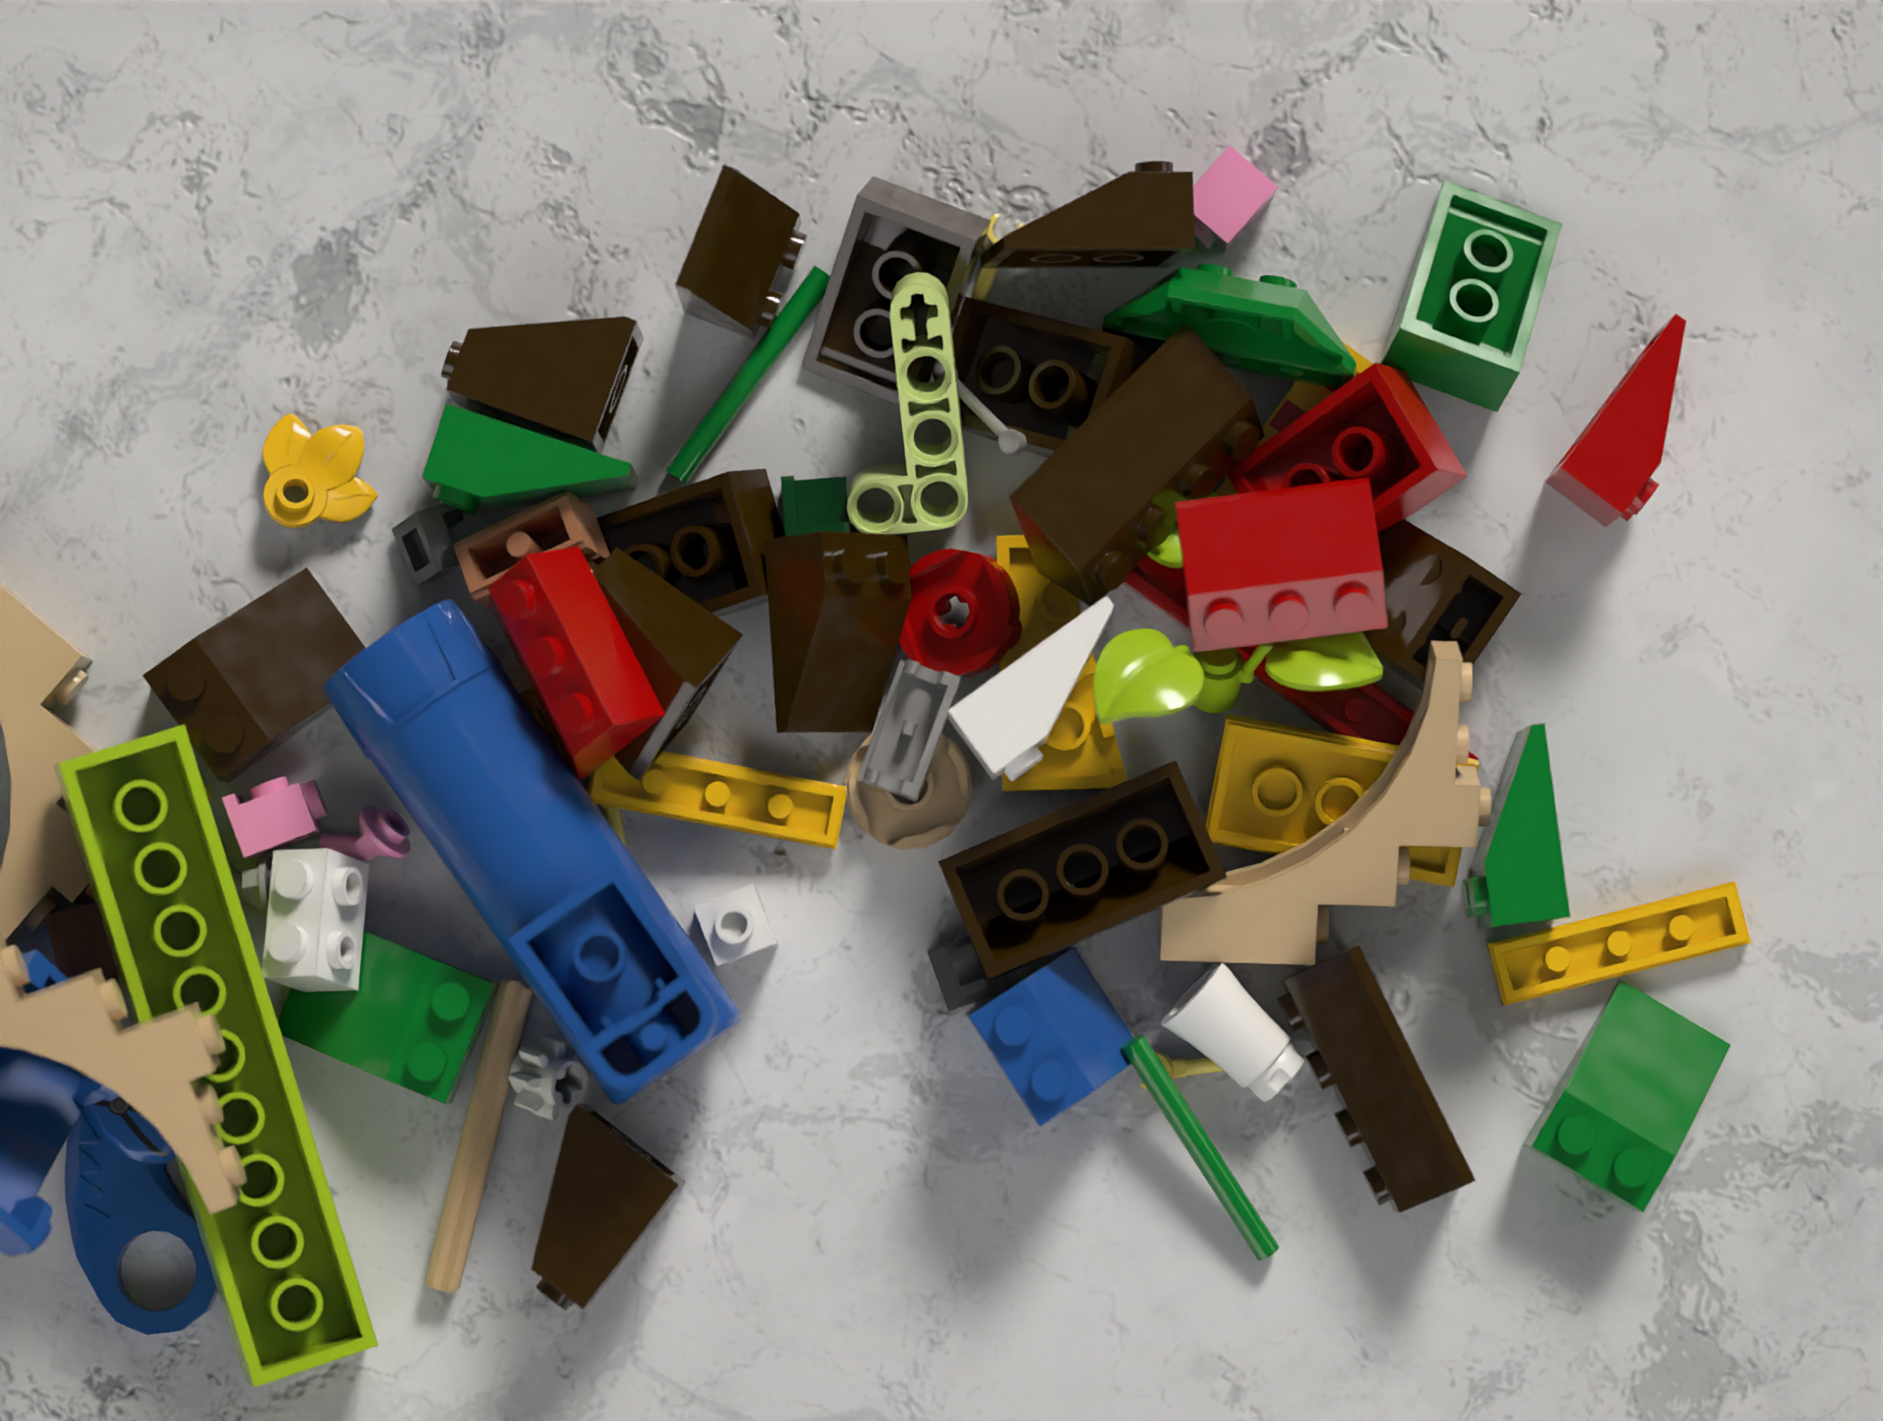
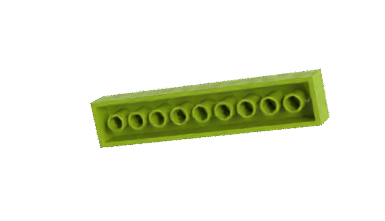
M185 724L53 765L134 1025L197 1002L202 1016L209 1014L214 1016L224 1041L225 1051L217 1054L220 1061L219 1066L214 1072L201 1076L198 1080L201 1087L210 1084L214 1089L223 1114V1122L215 1125L224 1148L235 1147L245 1171L247 1182L239 1185L242 1195L237 1203L210 1214L188 1168L176 1153L175 1156L246 1381L255 1388L379 1346Z

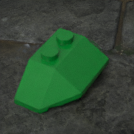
M1199 264L1197 270L1180 267L1105 315L1103 321V332L1127 337L1151 354H1154L1184 324L1200 337L1228 369L1334 389L1341 388L1357 376L1356 361L1308 292L1303 289H1297V284L1294 281L1280 276L1263 275L1260 276L1259 281L1234 277L1235 273L1232 270L1215 264Z

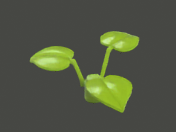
M1212 492L1208 498L1219 497L1220 495ZM1177 525L1172 529L1165 542L1158 547H1154L1147 554L1158 563L1171 568H1182ZM1142 628L1117 635L1102 650L1094 674V703L1101 725L1127 718L1170 715L1182 711L1192 704L1208 713L1227 712L1238 703L1241 682L1251 683L1253 681L1254 670L1266 655V672L1272 679L1289 688L1306 691L1338 690L1370 684L1382 679L1383 668L1362 631L1259 644L1244 663L1242 655L1236 647L1194 652L1192 656L1187 645L1181 644L1173 648L1171 641L1162 632L1155 629Z

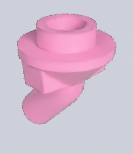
M368 805L359 813L360 836L323 833L319 842V849L328 848L359 861H368L376 856L404 858L410 851V842L407 838L410 830L404 819L389 807H382L380 809Z

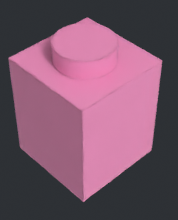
M1230 145L1193 186L1195 243L1205 250L1214 245L1222 253L1226 252L1269 203L1278 188L1277 185Z

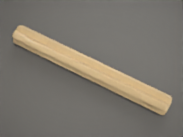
M503 979L498 986L425 1277L426 1286L438 1291L455 1293L460 1288L511 1085L510 1080H508L513 1060L519 1053L534 993L527 983Z

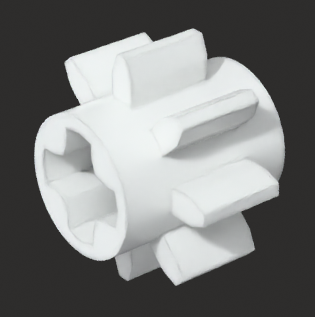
M547 1036L540 1037L538 1049H525L521 1047L519 1054L512 1062L510 1075L508 1076L513 1089L519 1093L515 1098L514 1104L533 1111L535 1115L550 1120H557L560 1107L565 1109L574 1108L586 1093L589 1076L584 1066L579 1063L581 1059L573 1047L565 1045L563 1041Z

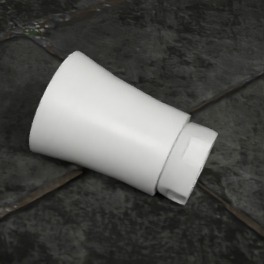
M1215 962L1203 972L1178 998L1161 1021L1162 1026L1193 1045L1223 1069L1242 1088L1248 1086L1263 1102L1274 1097L1295 1076L1305 1062V1056L1289 1042L1291 1037L1250 996L1225 962Z

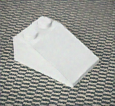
M1105 596L948 710L949 721L992 780L1005 773L1012 782L1042 760L1043 754L1038 748L1046 742L1111 617L1114 604L1108 596Z

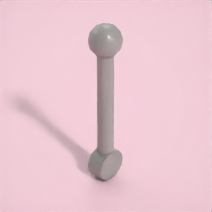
M941 363L936 365L933 371L934 381L941 377L944 372ZM957 378L959 398L999 437L998 444L1000 450L1010 456H1018L1023 453L1027 445L1025 435L1015 429H1008Z

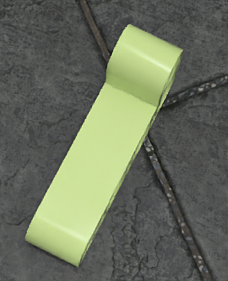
M915 272L905 275L896 283L892 291L890 307L906 462L867 467L853 477L849 485L847 513L850 522L857 530L863 533L901 534L945 529L954 526L963 518L968 505V479L948 295L945 286L938 278L928 273ZM923 294L926 304L933 305L928 307L927 311L928 335L916 337L913 309L906 308L910 306L911 295ZM921 356H932L943 365L944 372L936 381L930 383L919 382L908 371L910 363ZM938 419L950 428L951 433L943 443L928 445L920 441L916 436L915 429L925 420ZM936 481L946 482L953 486L957 496L949 505L937 507L927 503L923 498L922 492L924 488ZM881 488L892 496L894 502L885 512L871 513L860 505L858 498L868 489Z

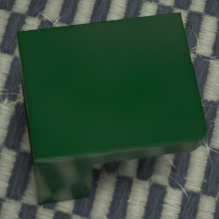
M794 475L781 476L785 537L820 531L850 533L849 516L847 513L846 476L795 480Z

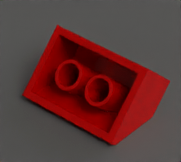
M1369 477L1175 502L1187 616L1194 652L1388 628L1383 569Z
M579 546L527 554L488 587L493 613L578 779L589 776L666 715Z

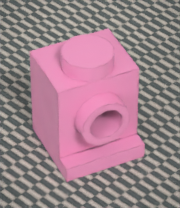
M286 776L276 778L251 788L250 792L253 800L245 803L243 797L235 793L222 797L241 852L246 859L254 860L270 854L274 850L283 849L324 833L319 818L327 816L328 812L315 780L303 784L298 782L289 786Z

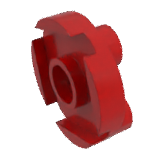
M948 548L922 557L911 567L912 599L899 640L900 646L911 660L917 661L922 666L938 672L946 671L961 678L970 677L992 668L1004 657L1008 649L1013 648L1018 643L1022 633V625L1019 620L1020 602L1018 593L1009 574L994 558L985 554ZM955 596L961 603H967L969 608L966 623L961 628L958 624H946L944 615L952 610L950 600Z

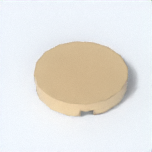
M942 733L918 801L915 802L857 781L873 734L868 736L852 756L845 778L847 804L859 827L878 843L901 850L927 848L948 837L965 817L972 794L970 767L959 746Z

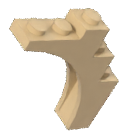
M0 581V724L3 729L11 776L10 831L0 869V934H3L7 947H11L27 929L35 934L46 925L45 915L55 913L59 908V904L53 900L59 892L72 903L83 904L88 897L96 902L53 765L99 750L51 709L57 701L66 705L80 692L89 679V676L83 671L93 660Z
M1431 641L1423 690L1407 733L1380 777L1345 814L1306 842L1259 864L1225 872L1227 880L1159 908L1158 943L1160 960L1315 965L1316 943L1327 944L1329 929L1328 905L1318 904L1396 907L1397 885H1408L1410 867L1409 847H1400L1399 845L1477 847L1478 826H1489L1491 791L1490 788L1481 787L1475 766H1456V764H1467L1469 729L1468 725H1458L1460 702L1471 701L1473 686L1472 663H1462L1457 642Z
M0 934V1046L23 1049L70 1065L117 1092L159 1130L186 1165L210 1214L235 1205L242 1195L239 1185L247 1182L245 1171L235 1147L224 1148L215 1125L223 1122V1114L214 1089L210 1084L201 1087L198 1080L199 1077L215 1071L220 1064L217 1054L225 1051L224 1041L212 1014L202 1016L199 1005L196 1002L123 1029L120 1019L127 1017V1009L122 993L114 979L105 982L100 968L26 995L22 984L29 982V974L24 958L16 945L7 947L3 934Z

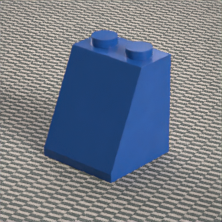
M1075 947L968 1016L977 1033L1039 1126H1042L1097 1090L1131 1064L1123 1052L1122 1046L1134 1037Z

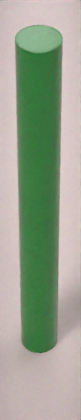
M813 266L776 317L772 328H768L665 471L684 485L691 479L824 296L830 279L826 272L816 266Z
M1140 1034L1126 1042L1122 1046L1123 1052L1257 1260L1266 1259L1279 1249L1278 1243L1144 1035Z

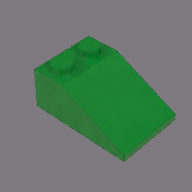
M1444 180L1439 189L1394 315L1380 364L1405 370L1413 382L1498 412L1520 374L1562 224Z
M449 404L445 405L422 474L424 481L435 491L433 497L440 500V505L473 516L476 515L478 506L495 511L535 505L566 490L577 498L634 490L638 480V476L631 463Z
M1545 723L1530 725L1516 733L1491 805L1489 826H1484L1470 865L1472 877L1462 880L1465 913L1467 918L1477 916L1478 929L1570 917Z
M364 930L358 990L303 992L291 988L278 1019V1025L281 1035L386 1081L441 1103L449 1104L455 1098L497 994L499 984Z
M1619 979L1523 1145L1630 1209L1644 1212L1674 1161L1731 1044Z

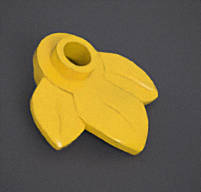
M288 414L279 419L265 439L262 450V459L270 475L263 490V504L268 515L282 526L302 528L313 524L318 519L341 524L347 523L367 512L376 501L378 495L370 485L354 477L364 455L362 430L351 425H333L320 429L311 435L303 422L294 414ZM291 486H298L305 490L307 497L302 502L293 503L285 498L283 492Z

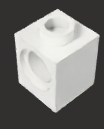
M754 883L693 906L716 967H723L779 945Z

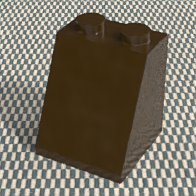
M625 316L468 329L463 344L457 341L452 342L443 364L441 377L448 379L446 390L458 406L602 454L644 337L637 320Z
M616 547L600 565L591 560L588 564L666 714L614 755L630 775L640 780L688 725L743 634Z
M586 1103L576 1104L568 1114L531 1270L542 1278L536 1285V1288L564 1310H567L574 1303L583 1310L592 1303L686 1182Z

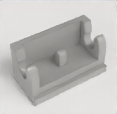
M900 660L857 781L915 802L918 801L948 718V710L952 707L961 682L960 676L946 671L938 672L929 669L914 660Z

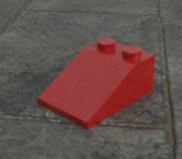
M1675 314L1657 331L1545 480L1548 485L1605 527L1618 517H1622L1628 522L1634 514L1637 515L1660 485L1651 476L1662 461L1686 320L1678 314Z
M1378 363L1372 364L1256 448L1247 459L1239 461L1227 473L1238 494L1369 477L1377 533L1418 512L1468 476L1406 371Z

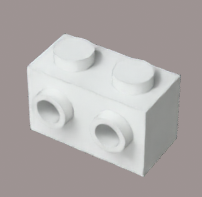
M328 848L273 851L262 974L265 979L303 992L358 990L370 864Z

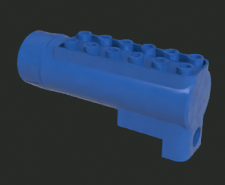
M453 599L444 600L411 617L369 645L332 675L322 689L365 758L372 762L393 789L610 1102L622 1105L662 1079L740 1022L741 1011L520 697L502 668V662Z

